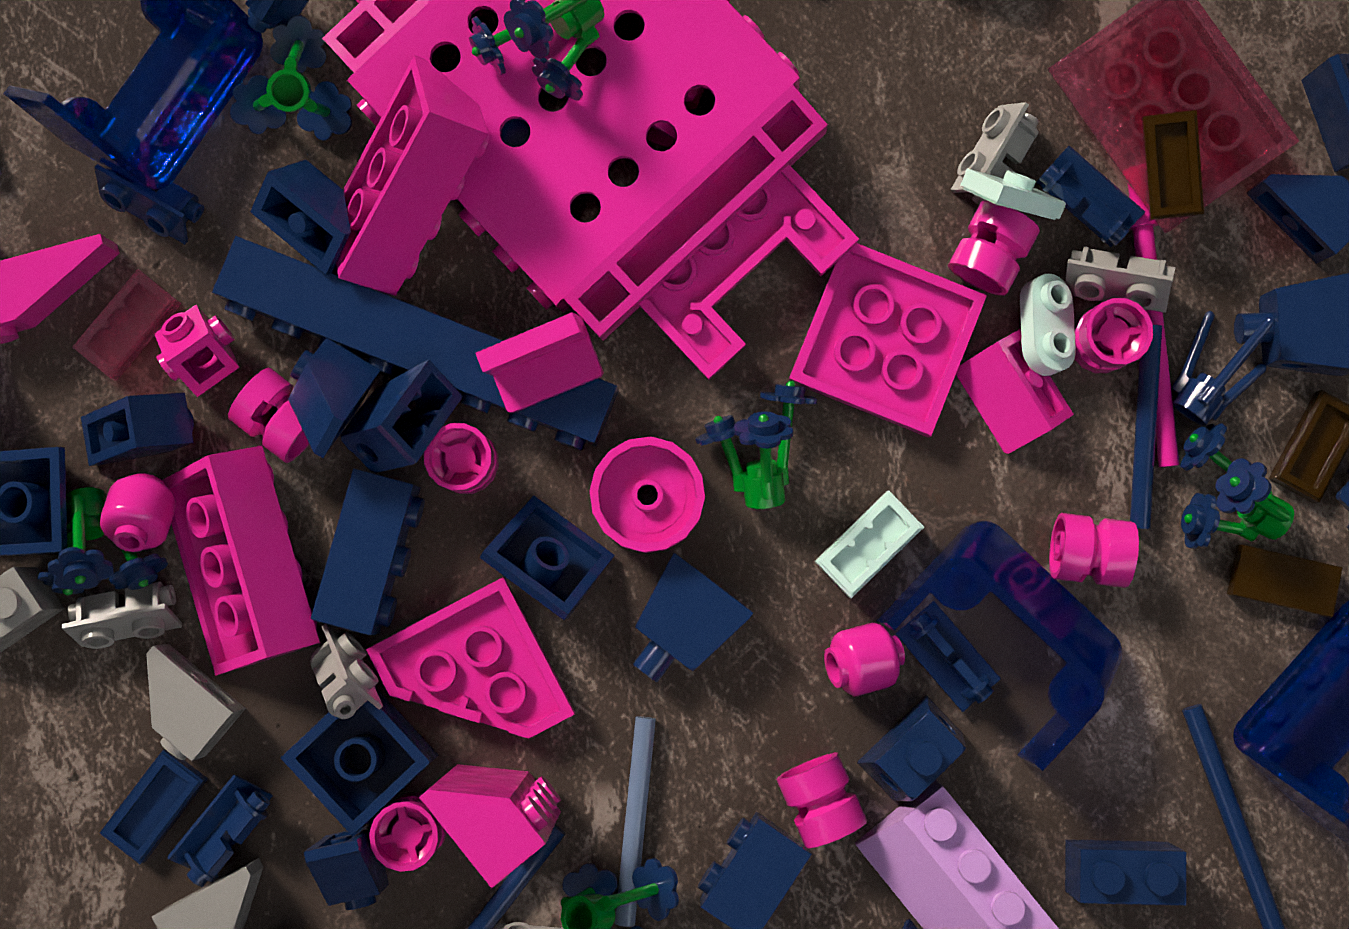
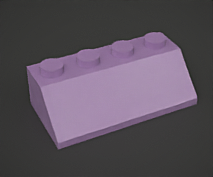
M936 780L916 799L905 801L855 842L858 849L923 929H1059L948 791Z

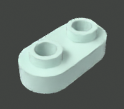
M1043 274L1027 282L1020 292L1022 353L1028 366L1039 375L1050 376L1069 368L1075 359L1074 308L1072 293L1068 285L1054 274Z

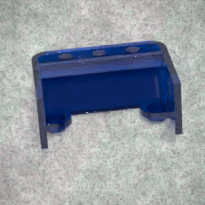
M140 0L143 15L160 33L106 109L90 98L75 96L60 103L48 93L10 85L3 94L68 146L137 185L151 189L165 188L176 179L233 96L232 91L234 87L242 83L261 54L263 47L261 32L249 26L247 22L249 16L233 0Z
M988 521L975 522L966 526L883 613L877 622L884 626L885 629L895 631L929 593L945 607L953 610H968L975 607L990 591L998 597L1066 662L1064 667L1052 679L1048 690L1049 701L1056 714L1018 753V756L1025 763L1044 771L1100 710L1122 661V646L1114 633L1062 584L1053 579L1051 574L1000 526Z
M1349 601L1341 606L1236 724L1233 732L1236 747L1257 770L1306 815L1348 845L1349 813L1347 811L1349 809V784L1333 768L1349 751Z

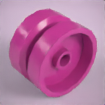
M655 437L629 439L606 454L595 469L590 487L592 513L606 535L624 548L642 553L668 550L687 538L699 522L705 500L702 474L688 453L673 442ZM643 486H647L648 489L653 486L658 492L657 500L651 505H644L638 500V491Z

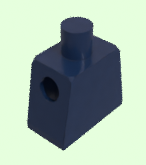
M1349 273L1276 288L1260 296L1259 313H1239L1236 315L1234 335L1238 344H1244L1267 317L1275 319L1274 326L1260 342L1262 361L1267 367L1332 376L1349 374Z
M426 360L374 390L342 431L341 441L369 470L375 473L415 464L463 396L430 360ZM415 400L416 408L410 410L408 404Z
M674 553L635 626L636 629L651 640L633 665L655 682L660 680L675 659L691 671H694L749 620L753 612Z
M925 695L857 763L892 800L913 801L965 751L966 744L962 731Z

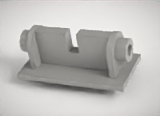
M1022 102L999 105L986 117L982 125V136L975 148L962 159L958 166L957 173L959 176L951 188L952 192H968L963 190V186H960L967 168L1003 179L1007 170L1015 172L1002 162L1006 156L1013 163L1021 164L1039 133L1036 129L1039 123L1038 119L1025 112L1029 104ZM974 195L972 198V200L978 205H980L982 201H987L976 195Z
M1085 246L1083 251H1072L1071 258L1068 259L1065 281L1072 296L1088 301L1098 300L1103 302L1112 298H1127L1138 303L1144 310L1166 313L1176 267L1166 266V260L1160 261L1130 256L1127 269L1117 267L1120 257L1119 253L1089 249V247Z
M155 582L138 590L125 589L126 606L119 607V595L115 591L78 598L75 604L68 606L70 622L62 624V629L80 646L100 649L111 646L116 640L131 637L143 639L156 638L163 635L166 630L181 628L182 622L168 608V606L175 605L176 594L173 586H164L162 582Z
M325 623L322 629L327 641L315 650L311 656L310 665L319 686L323 688L321 692L329 713L340 719H348L367 700L380 710L383 705L375 689V685L379 681L374 672L363 661V658L367 655L366 651L351 634L345 632L340 636Z

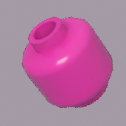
M137 473L118 479L109 489L101 513V529L117 547L125 551L138 552L158 547L168 536L176 508V499L166 484L154 475Z
M869 623L842 630L835 634L831 640L830 647L825 650L824 662L828 677L836 688L842 687L846 693L852 696H861L894 685L899 677L900 666L905 662L903 645L897 636H891L884 626L880 624Z

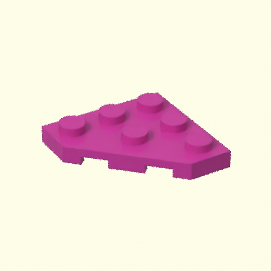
M505 577L366 649L390 696L436 708L441 712L473 722H481L521 737L529 739L576 713Z

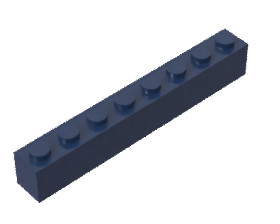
M235 236L212 293L227 301L224 310L250 321L254 320L256 313L274 320L271 326L273 330L300 340L303 332L321 338L318 347L328 338L348 351L351 350L368 357L366 362L380 369L381 373L394 377L396 369L407 372L422 362L430 360L457 391L462 394L463 397L459 403L488 414L491 406L508 412L493 375L482 372L475 354L478 351L502 342V340L368 287L339 279L337 275L332 273L325 275L317 267ZM597 378L518 412H508L507 422L531 432L536 431L538 424L557 431L554 438L555 441L580 451L583 450L585 443L597 447L619 390L617 385Z

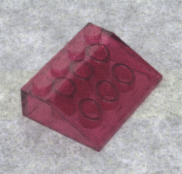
M1142 0L1048 68L1050 75L1148 211L1142 129L1143 116L1197 110L1204 207L1299 142V139L1198 0ZM1189 217L1155 221L1164 234H1166Z

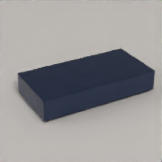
M166 749L162 750L101 830L100 834L137 863L142 864L146 862L208 778L185 760L176 758Z

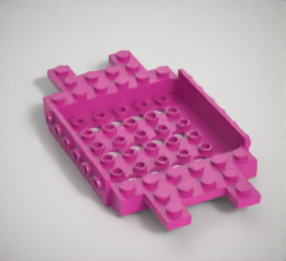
M355 0L358 5L322 38L354 72L347 81L363 97L356 105L375 126L379 123L414 55L424 58L432 65V55L439 46L450 44L459 49L461 58L458 66L450 72L441 73L480 105L484 122L489 132V139L483 155L479 159L473 160L465 174L464 186L457 198L465 208L458 215L478 237L487 231L499 245L492 252L512 273L519 267L522 268L533 280L526 289L546 310L555 304L564 313L571 306L602 341L641 307L700 372L710 380L746 347V343L713 309L716 304L785 240L789 242L820 277L859 241V238L791 167L826 134L828 124L799 92L800 77L794 64L783 53H776L764 40L765 37L760 28L748 16L744 15L742 17L730 4V0H600L605 13L604 19L595 25L600 37L586 49L596 48L602 51L606 56V66L598 75L586 76L577 69L576 62L569 72L581 81L582 86L580 89L583 92V96L579 101L568 97L566 105L561 110L555 112L547 111L539 104V94L543 88L537 81L538 77L532 71L535 56L530 51H520L513 40L498 46L506 69V73L499 75L490 63L482 65L478 58L472 54V47L469 42V37L474 35L469 27L472 15L481 9H488L496 13L498 16V26L495 32L492 33V35H495L506 29L504 14L511 10V0ZM555 0L535 1H537L544 9L551 3H553ZM625 13H635L644 21L643 33L635 40H623L614 31L616 20ZM553 29L554 37L549 41L550 52L544 58L547 60L553 58L562 62L577 39L574 37L568 40L564 39ZM698 87L710 90L715 97L713 109L708 114L702 116L691 114L684 104L688 92ZM512 119H522L530 126L528 141L519 147H510L501 138L504 124ZM667 123L676 130L677 140L672 148L666 151H656L648 145L647 133L653 125ZM621 158L633 160L639 168L637 180L627 187L616 186L609 179L610 166L614 161ZM585 193L596 196L601 204V210L597 218L587 223L577 221L571 214L573 200Z

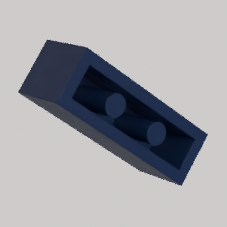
M353 468L311 615L312 620L367 635L380 634L382 626H390L397 605V598L391 596L396 576L401 578L404 576L411 554V548L405 547L409 528L418 527L424 509L425 499L418 497L421 487Z

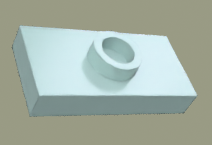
M967 168L960 185L963 186V190L996 205L1056 220V218L1060 219L1066 205L1063 200L1033 188L1035 180L1009 170L1006 171L1003 179Z
M888 490L814 562L849 598H852L924 526Z

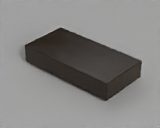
M1197 110L1143 116L1142 129L1149 221L1204 215Z
M1324 390L1316 391L1268 479L1311 503H1320L1349 449V404Z
M1237 545L1227 595L1320 616L1333 617L1343 567L1251 546Z

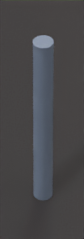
M636 716L618 893L635 889L632 875L634 870L641 866L656 718ZM637 901L616 908V925L625 927L635 926Z

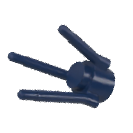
M1212 311L1206 312L1182 371L1171 386V391L1178 395L1172 402L1173 407L1182 415L1201 426H1206L1210 420L1216 421L1225 408L1267 370L1265 364H1258L1225 393L1226 388L1224 386L1274 326L1275 319L1273 317H1267L1216 379L1205 373H1200L1195 379L1191 377L1215 317Z

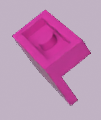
M573 312L475 353L482 372L493 375L505 408L510 413L518 412L603 376L602 366L583 318Z
M1021 329L959 365L956 376L1006 454L1047 433L1074 415L1052 378L1037 374L1026 363L1022 353Z

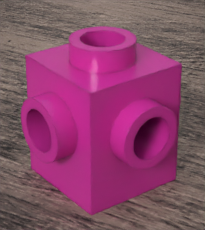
M197 304L185 313L180 312L166 320L162 328L155 333L162 352L156 356L159 364L172 380L177 381L181 379L197 397L239 368L229 345L235 340L231 331L217 315L209 319Z

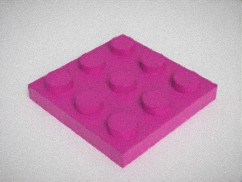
M856 243L833 267L788 381H794L795 384L804 386L806 389L923 436L930 437L987 295Z

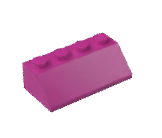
M417 55L413 56L343 189L351 234L336 263L338 278L394 296L398 293L404 280L410 279L414 275L418 266L420 252L427 240H433L440 229L444 210L450 200L454 201L459 197L464 186L465 174L474 159H479L483 155L489 139V132L486 128L480 105L428 61Z
M257 446L207 455L163 479L162 481L173 492L176 499V508L171 524L215 676L320 643L316 631L317 621L311 619L313 610L309 607L302 583V569L294 556L288 535V521L280 508L273 484V470L266 460L263 447Z
M457 764L419 797L491 888L546 844L561 813L557 807V803L561 801V798L556 790L543 776L535 780L528 771Z

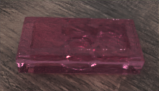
M137 269L73 345V348L109 378L117 381L152 340L155 333L162 328L166 320L172 316L182 303L148 275Z

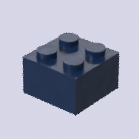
M376 687L375 689L383 705L380 710L367 700L348 719L334 717L328 712L281 757L283 762L352 836L371 821L439 756Z

